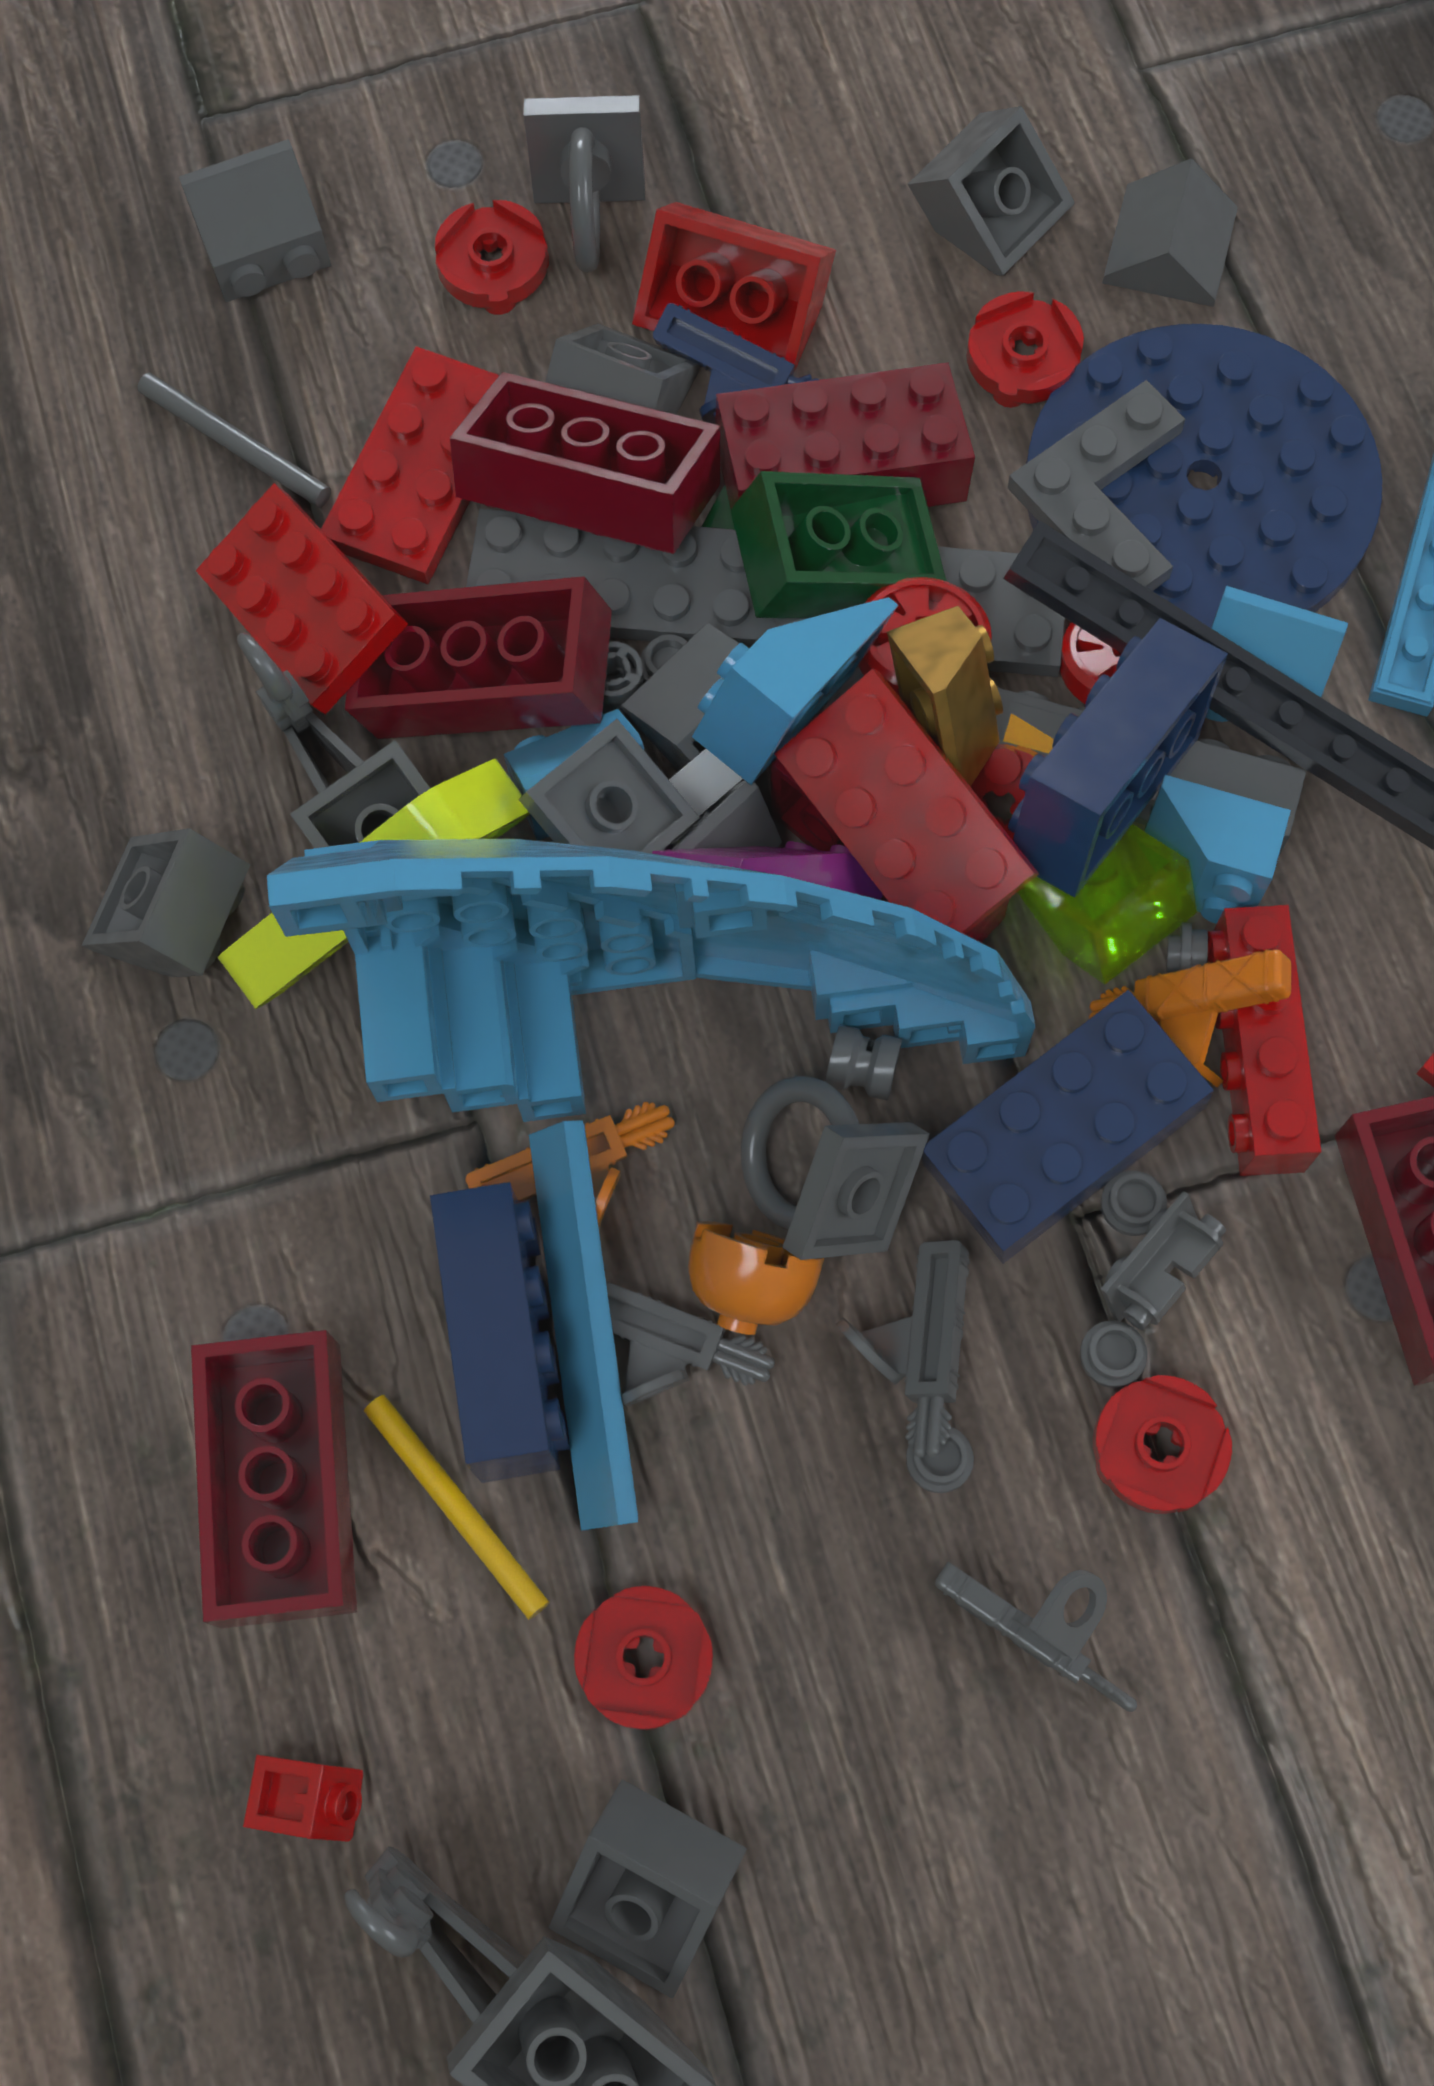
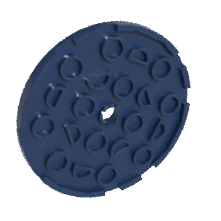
M1177 324L1156 327L1131 334L1097 350L1076 366L1075 372L1064 385L1051 393L1033 429L1026 463L1145 380L1185 418L1181 434L1108 484L1101 491L1173 565L1170 579L1153 590V592L1210 628L1226 586L1315 613L1346 585L1372 540L1382 503V472L1378 450L1368 423L1354 400L1341 384L1309 357L1284 343L1249 330L1224 325ZM1192 469L1195 473L1203 472L1212 477L1217 475V486L1210 490L1195 488L1189 483L1187 477ZM1028 511L1030 523L1034 530L1039 521Z

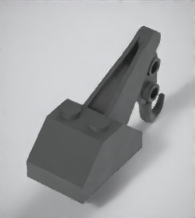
M240 633L238 635V645L263 684V687L255 692L281 731L285 733L319 793L290 813L314 848L361 842L404 806L430 789L396 740L366 761H363L312 712L313 709L308 703L309 699L289 671L282 672L265 650L248 633ZM307 729L347 772L346 775L332 785H329L309 749L299 736Z
M388 1846L365 1874L370 1891V1897L367 1899V1902L356 1889L346 1891L344 1895L346 1907L358 1925L378 1945L394 1956L405 1958L419 1948L473 2022L470 2029L447 2056L449 2074L463 2086H717L711 2072L646 2002L591 1957L543 1936L527 1958H525L443 1892L407 1856L394 1847ZM430 1908L510 1978L498 1994L492 1990L432 1919L433 1913Z

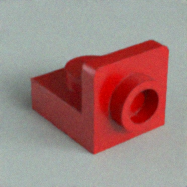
M256 1755L243 1827L307 1839L349 1842L353 1837L355 1821L360 1814L362 1806L361 1787L363 1771L356 1768Z

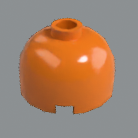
M711 1221L696 1223L688 1260L691 1287L704 1306L720 1314L717 1325L733 1332L755 1335L758 1324H782L796 1317L809 1303L818 1283L824 1258L800 1260L783 1248L784 1238L757 1230H753L752 1234L735 1232L734 1238H730L733 1228L731 1224Z

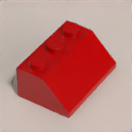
M679 202L657 208L632 325L654 331L669 303L677 306L681 305L683 309L687 311L689 309L691 313L721 328L724 327L727 331H732L737 336L740 335L743 339L772 354L776 353L778 357H784L786 361L795 365L796 370L823 305L836 249Z

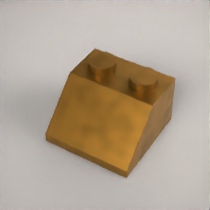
M956 606L887 631L901 700L971 787L1000 742L996 716L1003 713V704L998 688L994 681L989 678L987 663L994 661V650L990 637L983 625L975 627L960 607Z

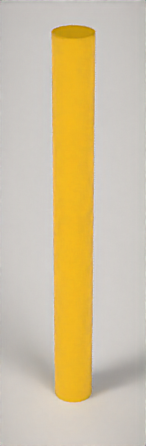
M381 1395L369 1403L364 1409V1413L526 1618L530 1620L539 1614L550 1603L388 1398L385 1395Z

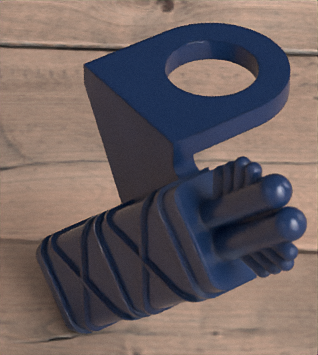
M669 303L653 332L656 344L660 345L663 349H668L670 353H676L705 368L706 371H711L705 403L699 409L701 419L704 422L715 424L716 394L819 380L818 378L812 379L810 374L799 378L794 377L795 365L786 361L784 357L780 358L776 353L772 354L743 339L740 335L737 336L734 332H729L726 328H721L691 313L689 309L688 311L683 309L681 305L677 306Z

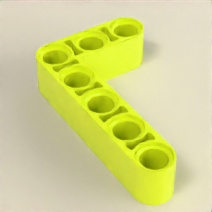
M495 758L430 788L404 806L361 842L376 840L497 839L525 819L530 813L519 801L523 795ZM271 913L218 956V959L257 1010L289 989L349 941L343 930L286 937L273 913Z

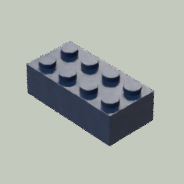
M1159 618L1143 639L1134 636L1128 642L1117 663V671L1112 677L1106 674L1099 677L1087 697L1085 710L1080 716L1071 713L1066 717L1055 735L1052 744L1053 749L1046 757L1040 753L1036 754L1021 777L1019 789L1025 791V796L1015 809L1010 819L1008 830L1014 833L1013 841L1039 873L1037 877L1074 898L1077 896L1160 789L1164 776H1170L1198 740L1228 653Z
M1128 989L926 1143L922 1154V1162L1002 1264H1004L1103 1188L1111 1179L1125 1171L1207 1108L1214 1089Z
M510 1182L430 1195L465 1464L481 1483L561 1470L558 1451L570 1450L564 1410H560L558 1398L550 1399L549 1385L560 1384V1375L555 1346L550 1342L548 1331L541 1332L539 1321L551 1319L545 1280H541L539 1266H531L530 1257L541 1255V1246L536 1218L532 1217L529 1200L518 1202Z

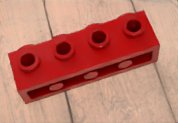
M1289 905L1224 908L1214 930L1208 931L1207 963H1216L1217 960L1225 961L1248 956L1254 952H1264L1268 949L1280 950L1291 960V994L1288 998L1279 1000V1002L1272 1001L1268 1002L1269 1004L1262 1003L1233 1009L1225 1013L1218 1012L1215 1023L1216 1028L1222 1029L1225 1052L1221 1054L1220 1075L1223 1080V1089L1230 1091L1232 1114L1228 1117V1141L1231 1152L1238 1155L1240 1176L1305 1173L1321 1153Z

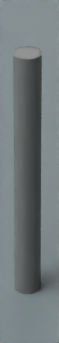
M148 372L141 377L138 383L139 393L316 507L320 508L326 504L331 495V488L154 374Z

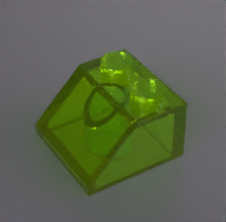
M1133 824L1075 898L1037 876L1017 892L1061 954L1104 985L1180 927L1182 922H1186L1198 912L1189 860Z

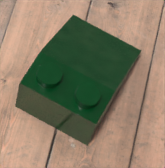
M760 471L731 508L756 618L808 619L864 604L880 588L906 578L927 577L947 582L920 478Z

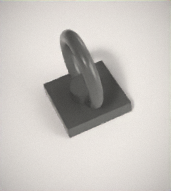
M640 96L524 99L523 116L534 203L570 202L572 241L576 265L582 272L591 273L596 270L600 260V202L645 200Z
M618 719L610 723L526 791L519 799L521 804L553 840V843L633 850L651 854L652 851L663 850L700 818Z
M789 1077L776 1082L766 1089L748 1114L741 1139L742 1172L747 1189L760 1211L774 1224L788 1230L783 1248L800 1260L888 1251L929 1133L911 1122L859 1124L849 1102L836 1088L813 1077ZM806 1102L821 1110L831 1125L824 1126L796 1206L784 1199L775 1188L767 1166L766 1147L770 1128L777 1115L792 1103Z

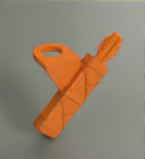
M1268 949L1264 952H1254L1251 955L1230 960H1217L1216 963L1208 962L1204 965L1199 964L1175 972L1158 973L1156 976L1149 975L1146 978L1136 980L1134 992L1130 990V992L1197 1071L1218 1088L1223 1080L1204 1065L1218 1012L1225 1013L1233 1009L1262 1003L1269 1004L1268 1002H1279V1000L1288 998L1291 994V960L1280 950ZM1122 986L1121 990L1114 988L1113 992L1107 989L1105 993L1100 995L1101 999L1090 1003L1089 1007L1092 1013H1090L1089 1019L1129 988Z
M643 1102L642 1107L636 1105L633 1112L628 1108L622 1121L615 1125L611 1115L599 1120L597 1118L594 1122H587L585 1124L598 1227L601 1224L621 1175L620 1170L613 1167L609 1169V1165H615L616 1162L627 1158L624 1148L628 1146L646 1150L647 1145L654 1147L655 1142L663 1143V1138L668 1137V1133L665 1131L672 1129L675 1125L674 1119L667 1117L670 1114L668 1106L661 1105L655 1108V1103ZM529 1147L492 1164H485V1167L480 1169L475 1168V1171L468 1173L465 1178L469 1189L510 1182L518 1202L537 1195L531 1149Z

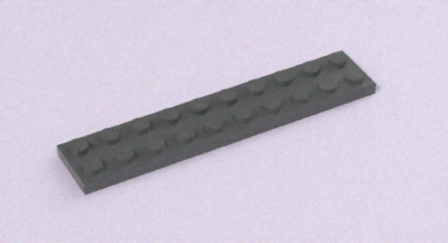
M479 508L466 587L585 576L612 609L610 638L652 641L661 635L672 634L688 641L705 624L710 623L736 642H742L750 648L768 629L804 620L801 618H756L736 531L733 529L692 526L676 552L670 554L610 537L594 535L587 531L553 522L541 521L534 517L511 511ZM938 547L947 582L962 588L972 595L982 606L989 619L994 661L987 663L988 671L1058 677L1065 618L1003 579L1019 553Z

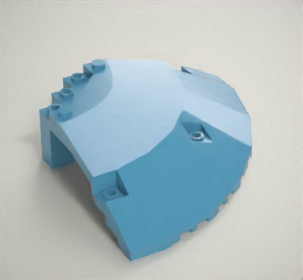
M524 839L376 840L304 850V857L291 858L267 875L269 907L286 937L343 930L351 945L356 961L366 1083L377 1102L444 1094L452 1112L517 1104L523 1122L586 1114L572 995L693 980L696 978L808 990L812 993L815 1020L828 1019L830 1033H836L840 1024L859 1029L893 1025L894 1037L902 1038L901 1048L959 1041L963 1064L1026 1056L1035 1029L1031 1001L996 950L913 908L787 876L633 850Z

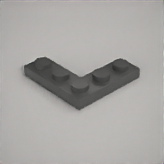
M1145 380L1010 474L1008 489L1038 521H1042L1153 591L1170 579L1173 565L1108 499L1101 489L1181 434L1185 418Z

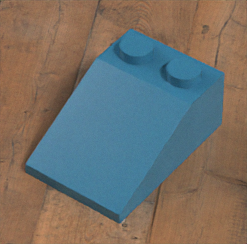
M887 597L768 629L750 648L742 642L739 643L726 657L717 671V674L722 678L708 690L700 701L697 708L704 713V716L692 737L742 779L752 785L777 758L775 753L804 729L853 676L862 659L898 607V604Z

